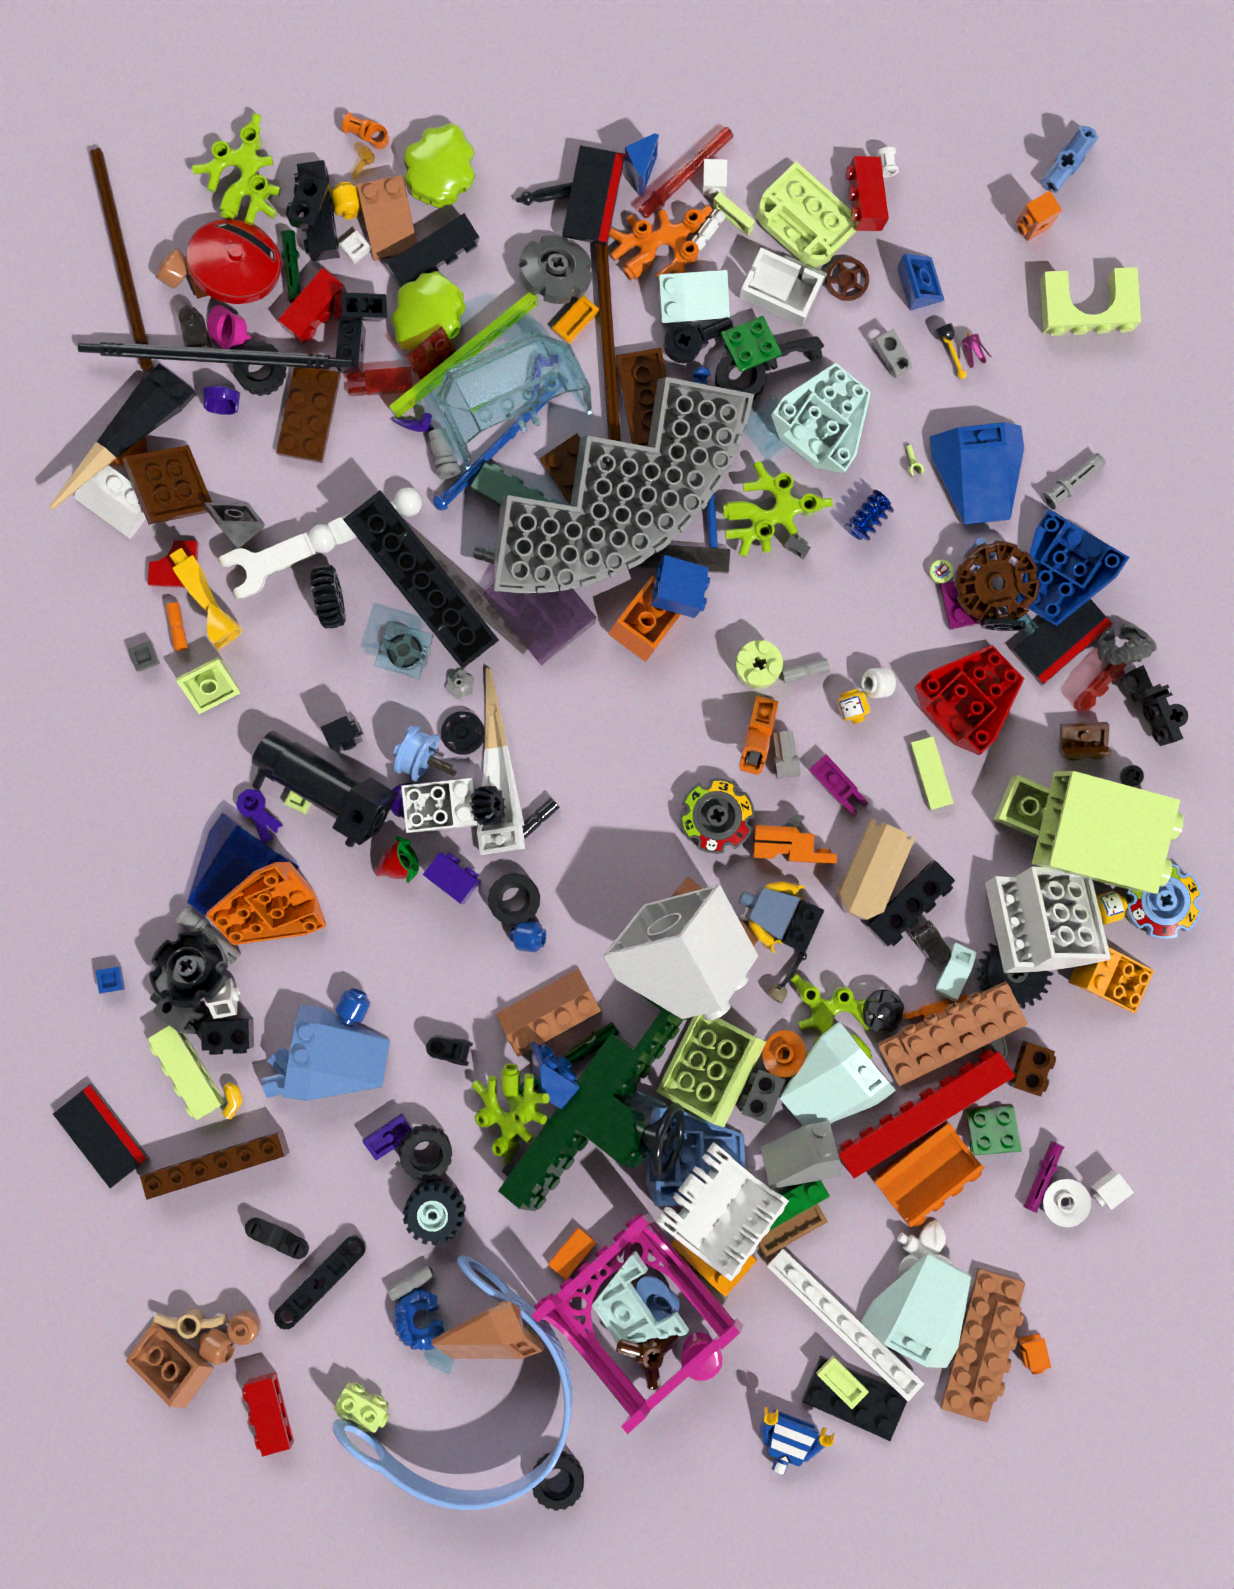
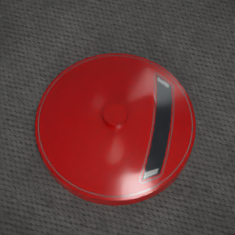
M236 219L212 221L200 227L188 243L186 256L188 272L194 283L204 293L216 300L230 304L252 303L267 296L275 288L279 280L281 257L278 248L273 240L255 225H249L244 221Z

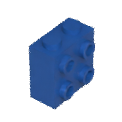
M665 555L657 567L651 606L695 618L700 611H704L707 603V598L704 597V594L710 584V577H708L709 568Z

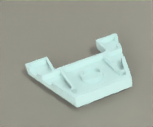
M636 1251L632 1253L592 1304L593 1309L616 1343L620 1339L639 1343L652 1338L665 1339L671 1335H686L689 1328L678 1312L657 1322L631 1284L632 1280L643 1275L648 1270Z

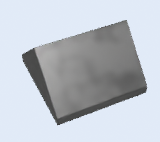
M204 502L206 511L238 549L264 528L265 523L249 504Z

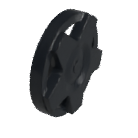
M455 712L448 716L442 725V741L447 749L455 754H471L477 751L484 741V725L471 712ZM466 715L470 716V718L464 721L460 716ZM451 722L452 728L445 731L447 724ZM478 725L481 729V735L476 732ZM447 742H455L456 750ZM469 744L476 745L472 749L467 750Z
M887 989L876 990L868 996L864 1003L863 1020L866 1026L873 1032L879 1034L893 1032L898 1028L902 1020L904 1004L895 992ZM880 995L878 1002H872L877 996ZM869 1013L873 1015L871 1022L869 1019Z

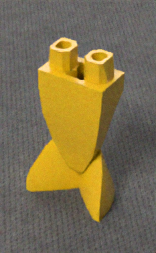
M182 548L172 553L170 557L176 565L173 567V570L192 598L207 613V635L216 649L219 650L236 639L243 632V629L218 606L209 588L206 575L194 556L192 555L188 558Z

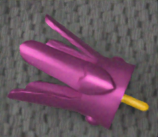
M967 332L968 337L962 340V344L967 353L968 365H970V368H973L972 349L982 363H986V358L981 347L989 357L992 356L982 345L979 334L970 335Z

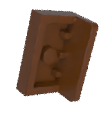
M1108 722L1060 724L1059 751L1064 758L1071 761L1087 757L1099 760L1111 756L1112 751L1108 747L1110 725Z

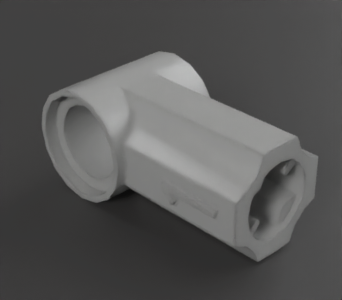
M793 731L773 733L776 779L800 776V763L795 752Z

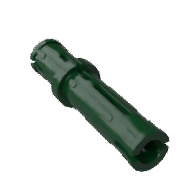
M284 230L280 232L283 248L281 258L284 260L287 301L292 303L301 293L298 268L300 255L296 249L295 231Z

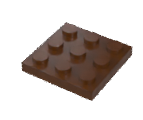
M189 445L125 456L122 460L148 525L208 513L204 508V502L212 503Z

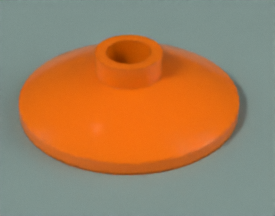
M781 1030L772 1034L767 1039L762 1051V1060L765 1068L771 1074L781 1078L796 1074L806 1059L804 1041L798 1034L789 1030ZM790 1051L789 1058L786 1059L785 1055Z

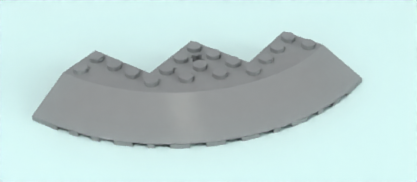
M664 377L658 379L648 447L593 436L580 437L570 506L510 495L502 496L495 541L493 591L525 594L557 592L585 587L615 577L617 574L641 564L653 554L664 549L678 534L689 527L699 512L708 505V501L724 481V476L729 466L732 465L738 446H740L743 439L742 435L745 426L748 424L754 394ZM600 461L606 464V468H601Z

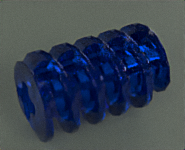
M874 489L873 495L867 497V502L862 503L861 509L856 510L855 516H851L849 519L850 523H846L844 528L854 538L869 541L871 538L867 532L876 533L873 525L882 526L879 518L888 519L885 511L894 512L891 502L883 493Z

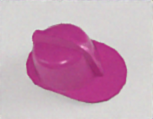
M221 305L214 306L211 309L207 327L210 338L223 349H230L231 347H239L245 340L251 339V335L247 332L244 318L233 314Z

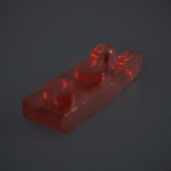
M411 367L364 370V372L347 375V381H365L366 385L349 388V396L404 393L413 387Z
M1109 663L1077 697L1073 704L1075 710L1089 711L1091 707H1094L1096 697L1104 695L1109 689L1108 685L1113 679H1119L1125 673L1124 668L1127 664L1121 663L1120 665L1115 664L1113 666Z

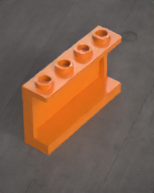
M945 1121L932 1129L871 1179L911 1228L914 1225L915 1227L921 1225L927 1219L926 1215L932 1210L936 1212L941 1209L948 1197H955L964 1189L962 1186L968 1181L973 1182L982 1175L981 1171L985 1167L968 1149L952 1125Z

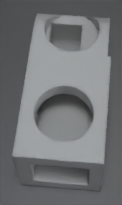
M894 328L876 338L871 344L874 350L878 351L894 378L912 368L911 360Z

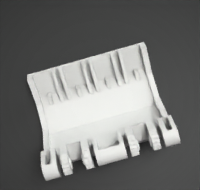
M713 1142L707 1152L718 1161L716 1162L707 1154H704L702 1157L705 1163L713 1167L708 1175L701 1168L695 1166L692 1171L703 1181H700L690 1173L678 1189L689 1201L687 1202L676 1193L673 1198L679 1205L683 1206V1209L679 1214H676V1211L666 1206L663 1211L672 1217L674 1221L672 1222L661 1213L655 1222L716 1271L732 1281L739 1274L749 1256L754 1253L761 1239L769 1232L771 1225L783 1213L789 1201L755 1178L727 1152Z

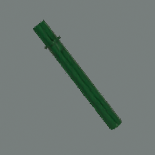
M611 1022L598 1032H591V1036L562 1056L573 1065L590 1052L602 1047L611 1033L617 1035L620 1032L615 1024ZM535 1076L533 1084L534 1090L539 1088ZM522 1082L519 1086V1094L522 1097L524 1091V1082Z

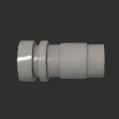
M446 429L432 430L428 435L432 452L436 459L434 464L437 469L438 478L446 480L458 476L461 473L460 468L457 464V458L453 456L455 451Z

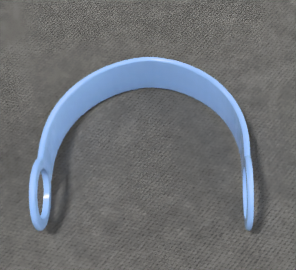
M459 1256L457 1259L459 1267L478 1287L498 1301H511L520 1308L521 1317L541 1337L556 1363L564 1394V1420L560 1436L552 1452L533 1471L514 1482L491 1489L461 1490L436 1484L417 1475L390 1455L386 1448L372 1434L361 1430L357 1424L344 1419L336 1420L333 1423V1432L341 1445L352 1456L366 1466L379 1471L410 1495L430 1504L449 1509L478 1510L498 1506L522 1496L538 1485L551 1472L560 1457L566 1441L573 1407V1385L565 1352L549 1324L545 1320L537 1323L531 1316L536 1310L513 1292L495 1273L468 1256ZM472 1268L485 1275L502 1292L496 1290L488 1283H486L472 1270ZM344 1430L358 1435L369 1443L378 1453L381 1460L374 1459L358 1449L347 1437Z

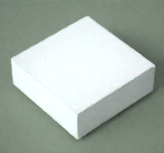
M357 230L339 243L340 248L354 264L372 250L371 246Z

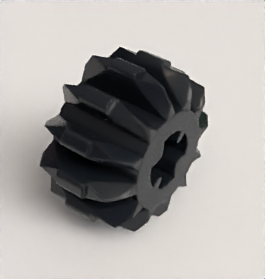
M491 785L481 786L474 790V793L470 796L472 801L469 803L472 808L470 813L474 814V821H478L479 825L484 826L500 823L502 818L505 817L504 809H506L504 805L505 798H502V791L498 790L496 786Z

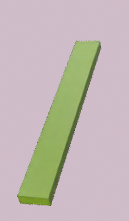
M530 292L527 293L393 402L389 407L395 417L400 418L534 309L539 303L538 295H532Z

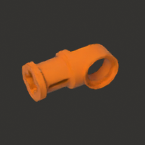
M350 112L346 113L342 122L343 133L347 134L349 132L360 136L361 140L369 142L375 149H383L388 145L389 135L384 126L369 119L362 120L354 117ZM376 132H382L385 135L383 140L379 142L374 141L372 137Z

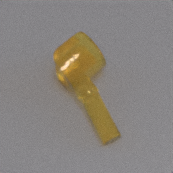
M364 146L358 153L362 160L350 175L354 179L363 167L373 163L375 160V156L368 146Z

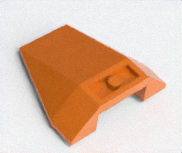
M275 862L254 871L206 912V916L232 945L302 936L326 927V921L316 893L291 862Z

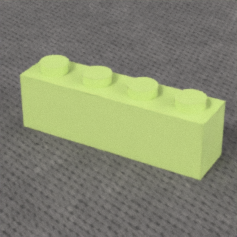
M169 1025L148 1038L151 1052L161 1060L162 1071L167 1077H171L174 1082L173 1089L179 1097H183L187 1104L185 1109L190 1117L198 1120L226 1103L185 1033H178Z

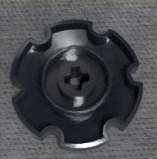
M184 932L178 934V939L175 942L166 940L162 943L151 960L156 968L149 973L151 984L157 994L162 999L170 997L169 1002L173 1006L180 1008L200 1006L202 998L212 1000L221 991L227 977L222 971L228 967L226 954L216 940L208 942L209 939L203 933Z

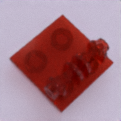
M441 326L405 356L412 365L410 366L412 371L422 380L454 354L456 349Z

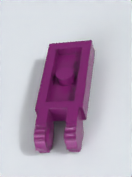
M827 754L808 770L853 817L858 813L846 800L851 794L861 806L866 807L868 805L867 800L860 794L855 784Z

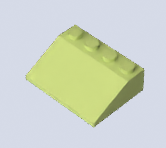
M703 1015L694 1016L656 1092L680 1104L710 1123L725 1127L766 1041L721 1018L708 1021L704 1019Z

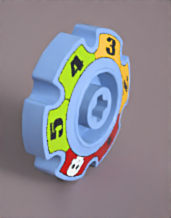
M1172 864L1170 879L1165 886L1159 887L1158 894L1125 889V894L1130 897V901L1127 903L1128 909L1125 910L1127 917L1135 928L1141 929L1145 926L1147 929L1146 935L1163 939L1177 937L1179 928L1182 931H1189L1201 914L1202 908L1196 904L1197 899L1202 898L1199 884L1190 873L1181 875L1179 872L1180 866ZM1160 897H1164L1165 905H1161L1163 901L1160 900Z

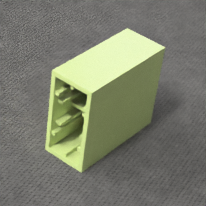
M1075 771L1054 772L1032 864L1137 892L1158 894L1159 887L1167 884L1172 872V862L1170 859H1167L1170 841L1175 840L1179 836L1183 827V815L1178 812L1180 800Z

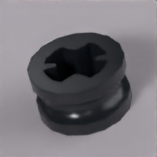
M1136 765L1127 766L1120 772V780L1127 786L1139 785L1144 779L1143 770ZM1129 770L1136 772L1135 782L1132 779H1127V775L1130 774L1128 773Z

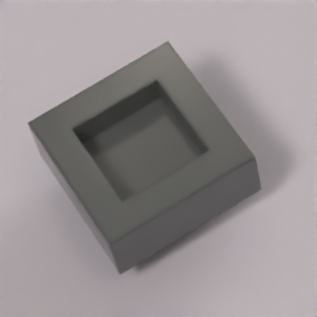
M792 535L784 548L803 560L811 547L807 545L808 542L802 537H794Z
M151 641L128 649L137 672L160 664Z

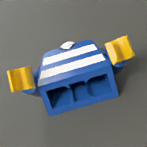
M768 1407L764 1408V1417L760 1425L762 1443L767 1447L768 1454L775 1457L771 1469L783 1475L789 1463L801 1466L803 1462H808L825 1447L832 1446L835 1433L828 1436L826 1435L827 1428L823 1427L819 1435L817 1425L778 1411V1409H774L773 1413H768Z

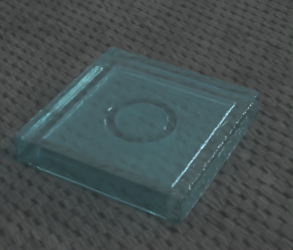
M776 396L749 416L748 424L744 429L746 436L766 461L788 446L779 439L771 416L780 402Z

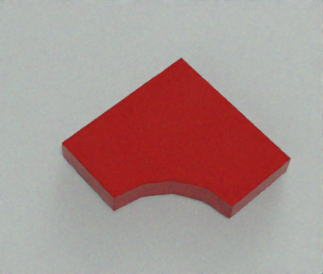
M174 540L171 550L165 557L158 561L149 562L148 585L154 587L185 588L173 570V567L176 565L170 555L182 548L188 558L193 555L198 562L199 543L197 541Z

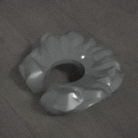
M1126 622L1120 627L1122 638L1129 640L1123 646L1118 647L1116 645L1114 629L1110 627L1102 633L1097 641L1099 660H1106L1113 666L1115 664L1120 665L1121 663L1128 665L1130 661L1141 662L1143 658L1150 657L1152 652L1157 649L1155 641L1148 633Z

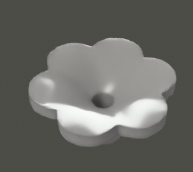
M460 669L456 673H450L447 676L446 690L449 693H453L455 698L460 699L464 695L472 694L474 678L471 675H467L465 670Z

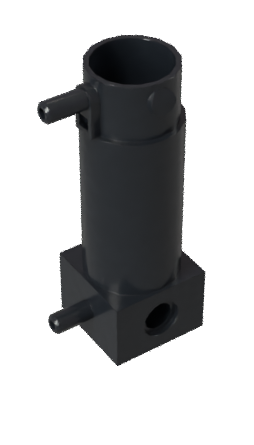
M270 731L258 744L252 757V764L258 767V772L252 783L255 789H260L265 777L297 794L336 819L332 828L347 837L345 844L348 847H353L355 843L361 845L380 832L398 793L372 777L363 782L357 780L303 745L288 740L276 731Z

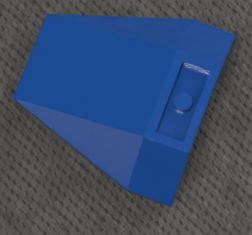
M1000 422L957 427L930 436L932 461L963 525L1010 520L1024 453L1022 426Z
M1048 509L1035 530L1029 553L1038 569L1036 574L1037 580L1040 579V587L1035 603L1032 602L1028 609L1058 626L1116 579L1130 557ZM1024 573L1022 583L1028 582L1027 573ZM1020 593L1017 599L1018 603H1021L1024 598Z

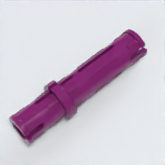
M1050 1141L1043 1160L1040 1159L1039 1164L1041 1166L1023 1205L1026 1209L1035 1213L1038 1212L1054 1171L1057 1172L1058 1170L1057 1163L1065 1148L1064 1146Z

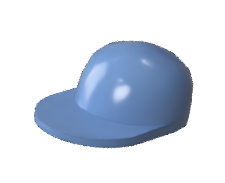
M644 1276L638 1281L637 1293L657 1322L675 1312H679L680 1301L678 1296L668 1289L660 1279L653 1276Z

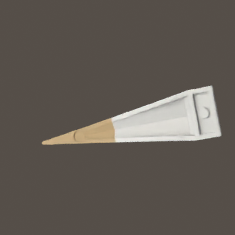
M489 667L486 668V722L482 786H496L498 790H501L502 798H505L504 805L506 809H504L505 817L502 818L500 823L487 826L479 825L478 823L477 835L480 855L525 849L522 828L524 820L493 674Z

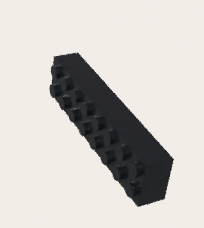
M381 490L343 519L462 669L499 641L497 636Z

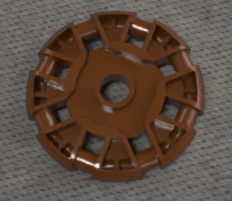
M994 541V543L987 545L983 543L969 551L965 555L966 559L962 565L959 564L954 581V587H957L958 591L956 598L964 612L968 616L972 615L977 618V622L982 623L984 618L1004 619L1009 617L1011 620H1019L1029 611L1028 608L1031 603H1035L1040 587V579L1037 580L1036 574L1038 569L1032 557L1026 551L1023 552L1018 549V545L1007 541ZM996 553L997 560L989 561L988 554ZM1011 556L1017 559L1015 566L1008 562ZM974 563L980 566L975 573L970 570ZM1027 573L1028 582L1022 583L1021 574ZM997 576L1001 577L1004 582L1000 590H995L991 586L992 579ZM973 584L975 593L968 594L966 585ZM1018 593L1024 596L1021 603L1014 600ZM980 601L987 605L984 611L977 608ZM1006 606V613L999 614L998 607Z

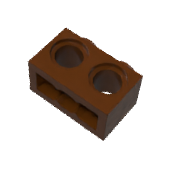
M1022 1041L1013 1069L1015 1077L1010 1080L1009 1086L1041 1097L1042 1092H1046L1049 1085L1047 1076L1049 1070L1054 1068L1056 1062L1055 1051ZM1040 1051L1042 1060L1040 1063L1035 1064L1033 1062V1055ZM1033 1074L1035 1076V1083L1028 1087L1026 1085V1078L1028 1075Z

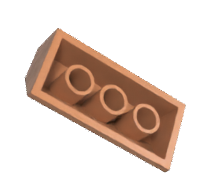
M578 968L498 1012L497 1017L516 1056L519 1057L531 1050L533 1041L541 1045L599 1013L601 1008Z

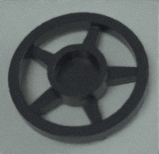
M1009 617L1004 619L984 618L981 628L994 631H1019L1026 629V621L1011 620Z

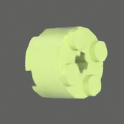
M766 640L749 642L742 647L736 657L734 667L736 677L742 685L756 690L768 688L775 683L782 672L783 660L780 651L771 642ZM755 660L763 662V670H760L759 667H753Z

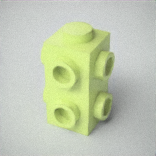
M348 1382L333 1410L337 1412L340 1418L356 1422L357 1426L365 1432L371 1431L375 1433L379 1426L383 1428L390 1416L386 1413L390 1405L380 1395L374 1394L373 1396L366 1392V1389L359 1383L354 1382L352 1384Z

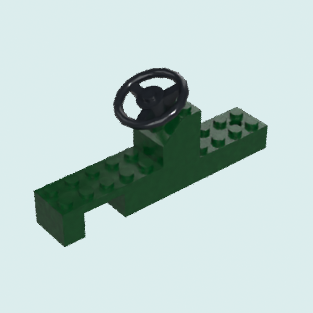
M644 997L659 1008L661 1012L636 1047L612 1033L577 1080L580 1088L562 1109H556L517 1165L508 1162L502 1172L507 1176V1179L498 1192L518 1209L539 1210L547 1200L545 1197L549 1191L554 1190L561 1180L559 1177L573 1165L575 1155L586 1147L589 1140L620 1165L631 1168L639 1166L646 1158L645 1152L648 1151L652 1158L654 1176L659 1180L667 1178L677 1162L682 1147L685 1128L684 1109L678 1103L671 1104L661 1119L647 1125L644 1114L626 1100L636 1093L638 1089L637 1084L642 1078L644 1079L648 1076L652 1069V1063L664 1054L665 1045L669 1040L676 1037L680 1030L678 1027L683 1020L688 1018L681 1019ZM674 1114H675V1117H676V1127H675V1128H674V1127H671ZM664 1155L669 1156L665 1166L662 1168Z

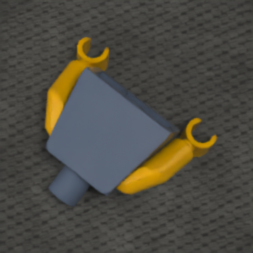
M785 881L768 883L765 888L759 887L756 895L744 890L739 898L738 903L749 908L746 918L749 919L750 929L755 937L764 944V947L773 953L776 952L773 950L774 944H782L780 940L799 900L802 899L798 895V891L801 888L805 889V886Z

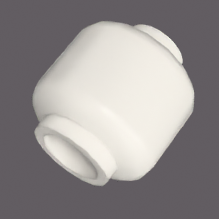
M870 668L862 677L861 687L863 692L870 698H886L895 691L896 678L894 673L888 668Z

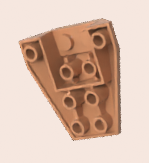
M511 1301L499 1302L496 1307L478 1314L431 1340L435 1348L451 1359H522L542 1352L545 1346L544 1341L529 1324L523 1328L520 1308Z

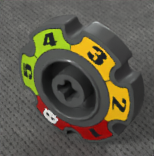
M713 778L709 780L710 784L708 787H703L701 783H698L688 791L682 801V805L686 807L687 811L679 815V821L686 839H697V848L699 850L712 854L724 853L726 845L736 849L746 841L752 831V827L748 826L747 821L755 817V812L749 795L746 792L742 794L736 792V783L726 779ZM713 810L723 814L718 823L716 819H711V816L714 814Z

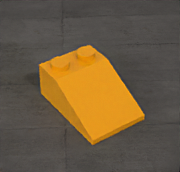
M676 1238L670 1243L725 1297L757 1261L755 1254L749 1256L739 1274L730 1281Z

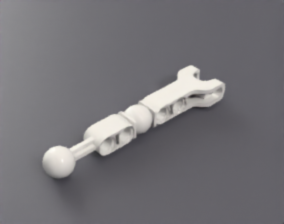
M406 487L397 491L394 500L390 503L400 515L412 517L422 509L423 500L419 491ZM349 514L329 522L328 525H315L309 533L305 532L257 553L237 548L220 556L218 561L222 567L239 564L246 570L247 578L245 582L233 591L235 599H243L259 593L264 588L269 575L317 555V553H329L335 548L336 544L341 545L357 538L343 520Z

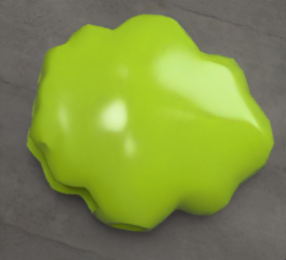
M448 123L440 127L425 129L421 140L408 145L404 154V164L407 168L405 174L406 184L410 188L413 197L438 209L444 205L454 204L459 194L471 188L475 178V172L470 164L475 151L473 146L467 141L463 130L457 124Z
M437 271L422 273L416 281L404 284L397 293L398 307L391 315L396 343L400 349L406 351H431L437 347L440 341L453 339L461 328L460 317L466 310L463 292Z

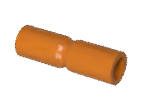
M178 602L168 603L165 606L169 626L171 627L170 633L174 651L186 650L188 646L180 604Z

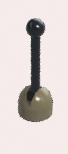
M799 952L797 961L781 984H773L766 993L769 997L780 1004L784 1002L787 996L785 986L800 963L807 959V953Z

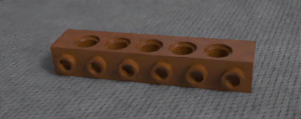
M281 1130L147 1172L140 1176L146 1200L285 1157L290 1152L284 1132Z

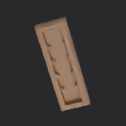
M816 1204L770 1230L761 1239L759 1246L765 1257L828 1221L819 1205Z

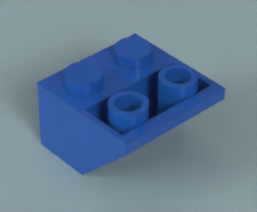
M533 1041L531 1044L533 1071L541 1093L549 1095V1102L562 1109L580 1088L576 1081L577 1076L571 1069L572 1064L565 1057L560 1056L559 1058L554 1055V1052L547 1045L543 1044L541 1046Z

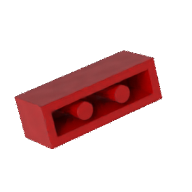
M854 156L850 165L846 168V180H849L850 185L848 198L849 201H852L851 220L854 221L855 231H882L889 216L881 157Z
M322 267L278 319L282 328L302 344L307 340H311L315 336L318 326L330 318L331 311L334 309L333 296L341 292H347L344 284Z
M273 1372L248 1379L242 1389L244 1402H248L249 1423L255 1428L256 1435L254 1436L256 1449L260 1450L262 1457L289 1450L294 1443V1438L277 1373Z

